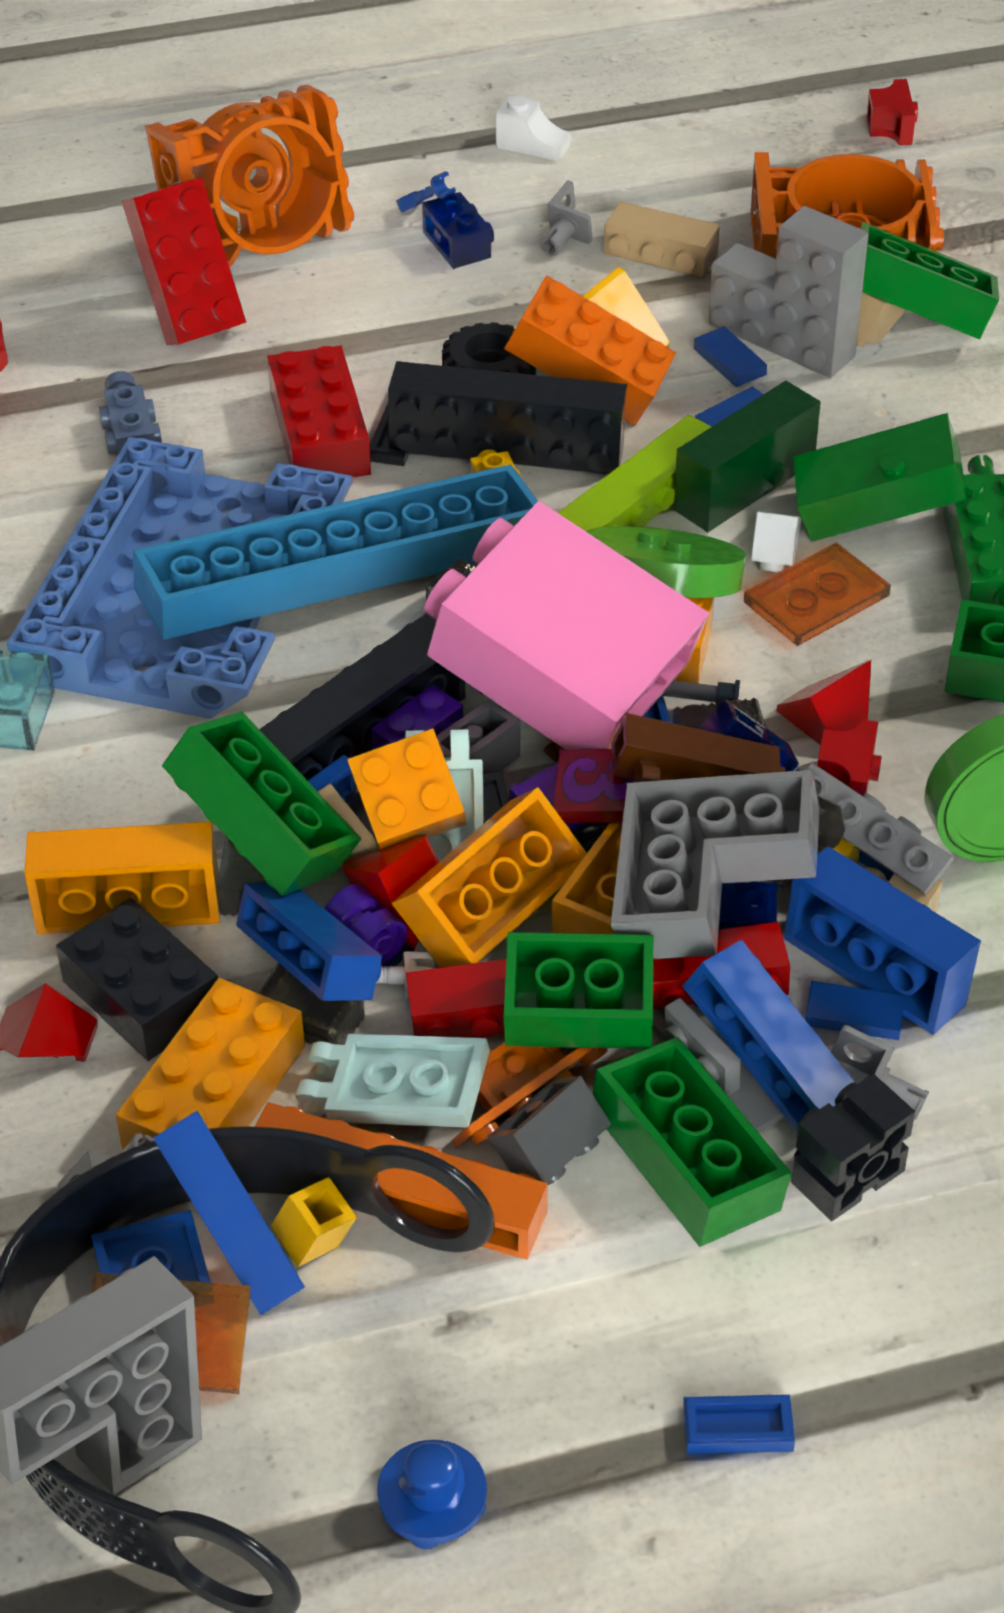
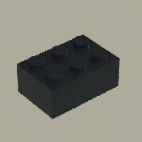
M132 897L56 945L63 982L148 1062L165 1050L218 980V975Z

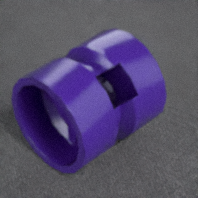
M350 885L343 888L330 899L324 908L382 955V967L395 958L406 941V925L385 907L382 908L381 902L361 885Z

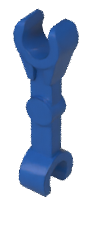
M444 171L431 178V187L428 186L420 191H414L397 199L396 202L401 213L422 204L426 199L434 196V194L442 199L455 193V187L449 189L444 182V178L449 176V173Z

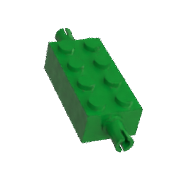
M976 455L969 460L967 465L970 474L964 475L967 500L945 505L943 513L961 598L1004 606V474L994 473L993 460L989 456L983 455L985 466H982L980 455Z

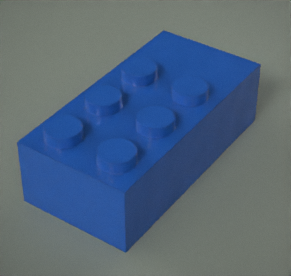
M829 846L817 854L815 878L793 879L784 933L786 941L859 988L905 995L903 1016L932 1035L937 1033L967 1004L981 940Z

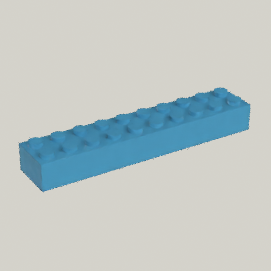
M511 464L133 550L134 590L161 638L165 640L179 637L185 634L444 573L450 569L476 565L478 563L473 561L474 551L491 524L501 517L515 526L538 500Z

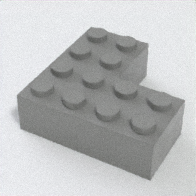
M803 206L779 226L776 259L736 243L712 263L708 324L717 328L725 326L731 333L741 339L832 378L856 354L869 232Z
M812 770L627 783L611 926L614 934L654 935L653 959L713 956L717 954L722 883L815 878L820 808Z
M155 1256L135 1268L124 1271L115 1280L89 1295L78 1298L69 1307L41 1323L30 1326L23 1334L0 1346V1472L11 1484H14L75 1446L78 1458L110 1493L115 1495L202 1439L194 1295Z

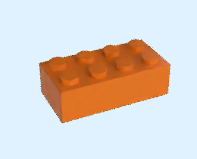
M547 275L504 347L505 350L551 377L627 384L625 421L633 426H636L655 397L676 355L675 351L666 347L662 342L651 338L633 327L630 323L619 319L601 308L598 304L589 301L569 289L563 283L557 282Z

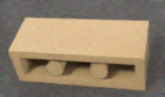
M620 201L604 224V254L704 277L718 255L720 225Z

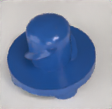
M443 1440L418 1441L397 1451L383 1467L377 1486L379 1508L386 1523L397 1534L410 1540L418 1548L432 1549L438 1544L450 1542L463 1536L476 1525L486 1510V1477L477 1459L463 1447Z

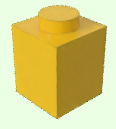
M330 1177L289 1195L270 1227L297 1267L338 1248L357 1217Z

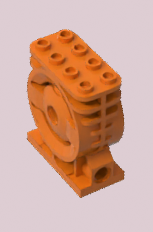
M310 85L299 86L296 93L289 90L281 91L277 99L265 96L260 99V103L240 102L229 105L214 113L203 124L191 118L167 126L159 122L145 126L157 190L184 181L203 178L229 266L234 264L242 249L260 254L284 253L310 242L314 235L321 238L330 236L333 228L339 232L348 231L351 228V222L354 221V211L348 201L346 189L349 186V178L346 170L343 168L341 157L344 147L342 139L337 132V105L332 97H328L327 94ZM264 127L273 131L284 143L288 155L282 145L275 139L263 134L261 128ZM256 168L255 176L249 180L251 171ZM220 199L224 204L239 212L242 229H238V218L222 209Z
M754 152L750 208L753 248L776 259L779 226L803 206H807L857 228H860L863 221L931 250H942L944 231L943 228H939L940 208L935 207L937 194L936 187H932L933 168L932 166H927L925 159H917L914 176L906 169L904 159H896L894 163L879 157L860 154L827 156L811 161L799 169L796 167H770L769 152Z

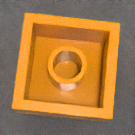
M433 728L347 759L379 849L424 834L430 838L467 824L465 811Z

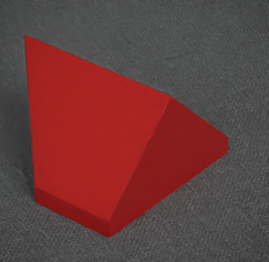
M871 660L805 687L779 703L776 711L819 745H821L824 729L834 731L854 729L859 725L861 719L868 720Z
M426 834L342 863L343 871L350 885L363 886L381 902L382 908L385 907L406 925L407 936L405 942L415 949L419 939L392 905V902L439 863Z
M45 983L6 1007L0 1022V1050H5L17 1058L75 1056L76 1061L85 1062L98 1027V1021L95 1017Z

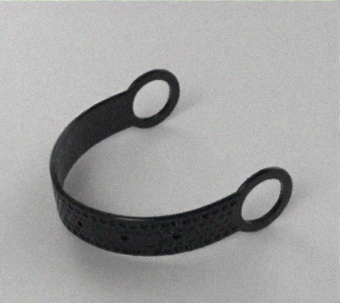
M243 1126L209 1129L248 1194L291 1195L330 1177L351 1209L377 1217L394 1232L425 1247L446 1252H467L482 1247L493 1234L495 1226L493 1210L479 1187L453 1165L422 1150L401 1145H381L365 1149L312 1133L272 1127ZM155 1141L124 1151L79 1175L47 1199L14 1233L0 1257V1346L25 1332L32 1312L44 1292L74 1261L93 1247L92 1234L127 1226L156 1212L191 1202ZM399 1168L415 1171L436 1180L449 1189L464 1205L469 1216V1225L460 1229H441L411 1218L398 1209L383 1193L378 1182V1173L386 1169ZM55 1459L25 1476L46 1505L77 1533L97 1546L129 1562L175 1578L187 1589L218 1607L233 1613H295L300 1606V1588L288 1567L259 1541L223 1521L189 1511L173 1510L161 1513L117 1497L81 1479ZM179 1536L197 1537L232 1551L262 1574L269 1583L273 1594H247L215 1581L197 1569L183 1556L176 1546L174 1538Z

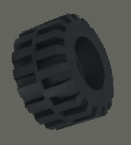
M483 322L475 323L474 326L460 328V332H453L449 335V340H445L443 344L442 366L536 375V367L504 349L515 330L512 325H501L498 322H491L489 324H483Z

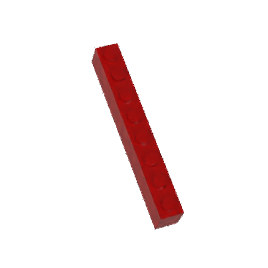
M779 922L718 930L717 953L742 940L760 960L762 966L786 995H789L790 961ZM712 956L653 959V1009L662 1008L665 1011L667 1005L679 998L686 1005L694 1004L698 1007L683 988V985L701 963ZM506 959L406 972L414 1036L489 1038L494 1035L505 1034Z

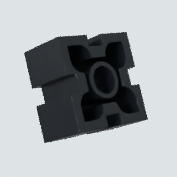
M874 1073L858 1084H848L837 1095L834 1107L828 1103L821 1109L813 1108L799 1121L796 1141L797 1150L794 1154L791 1183L831 1222L860 1203L862 1194L867 1190L873 1188L877 1191L905 1171L909 1147L902 1141L911 1136L915 1110Z

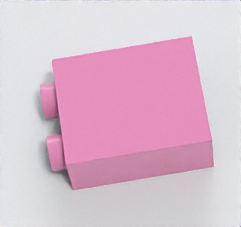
M540 501L515 526L501 517L495 520L484 533L474 551L473 561L479 565L467 577L455 569L447 571L431 591L424 606V612L437 620L427 656L565 750L611 749V743L625 713L644 717L689 663L710 614Z

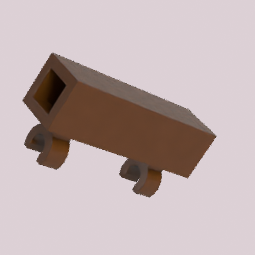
M625 713L611 743L612 776L633 780V783L786 772L785 767H782L780 764L779 747Z

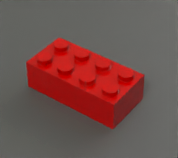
M202 177L121 200L166 345H179L247 323Z
M342 345L322 346L317 349L296 352L285 351L280 354L267 355L270 392L289 464L315 470L331 471L352 477L371 475L369 436Z

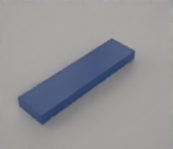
M198 1110L153 1137L260 1315L305 1288Z

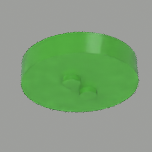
M610 526L586 531L686 598L728 596L739 592L742 588L746 553L741 548L723 540L678 530L638 526Z
M1004 714L979 724L957 739L938 759L930 772L925 787V806L942 842L956 855L972 861L996 862L1004 860Z

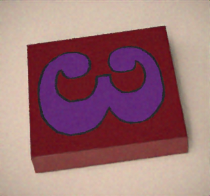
M612 749L560 750L554 809L564 823L623 822L627 783H633V780L612 776Z

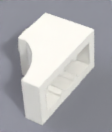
M508 95L496 112V148L559 162L571 145V132L565 131L551 123L541 111L540 102L529 100L523 96Z
M757 512L751 561L760 562V570L784 572V565H794L797 542L801 532V516Z

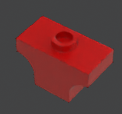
M894 79L893 84L886 88L869 89L866 121L870 137H889L894 139L899 145H912L915 122L918 119L917 101H912L907 79Z
M861 719L857 727L848 731L824 729L817 761L819 768L862 796L868 792L869 781L878 782L882 756L874 755L879 722Z

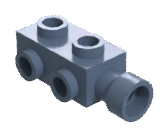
M117 371L110 374L105 380L106 390H104L106 406L99 407L102 429L110 428V430L105 431L108 454L116 453L118 456L128 437L162 442L159 424L151 423L156 422L153 400H145L142 385H136L134 377L128 372Z

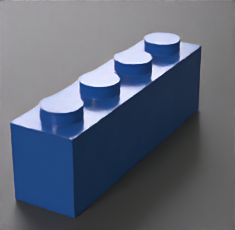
M267 883L244 884L236 926L322 1001L372 1000L376 982L381 974V954L301 889L281 896L277 890L271 888Z
M742 940L702 962L684 983L683 988L797 1133L799 1121L809 1110L816 1107L821 1109L828 1103L834 1107L835 1099L839 1092L848 1084L855 1083L849 1072L843 1068L823 1043L818 1033L812 1029L792 1004L790 998L781 990L762 966L760 960Z

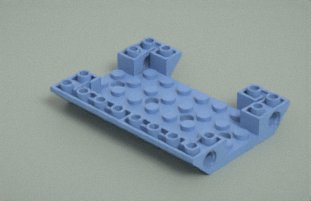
M128 437L6 643L7 649L52 688L209 719L213 718L248 696L275 641V633L255 630L261 617L163 640L134 590L133 550L343 503L353 483L352 476L277 463L266 485L205 474L202 449L156 442L144 438ZM225 510H231L229 513L223 512ZM149 666L144 672L137 671L141 667Z

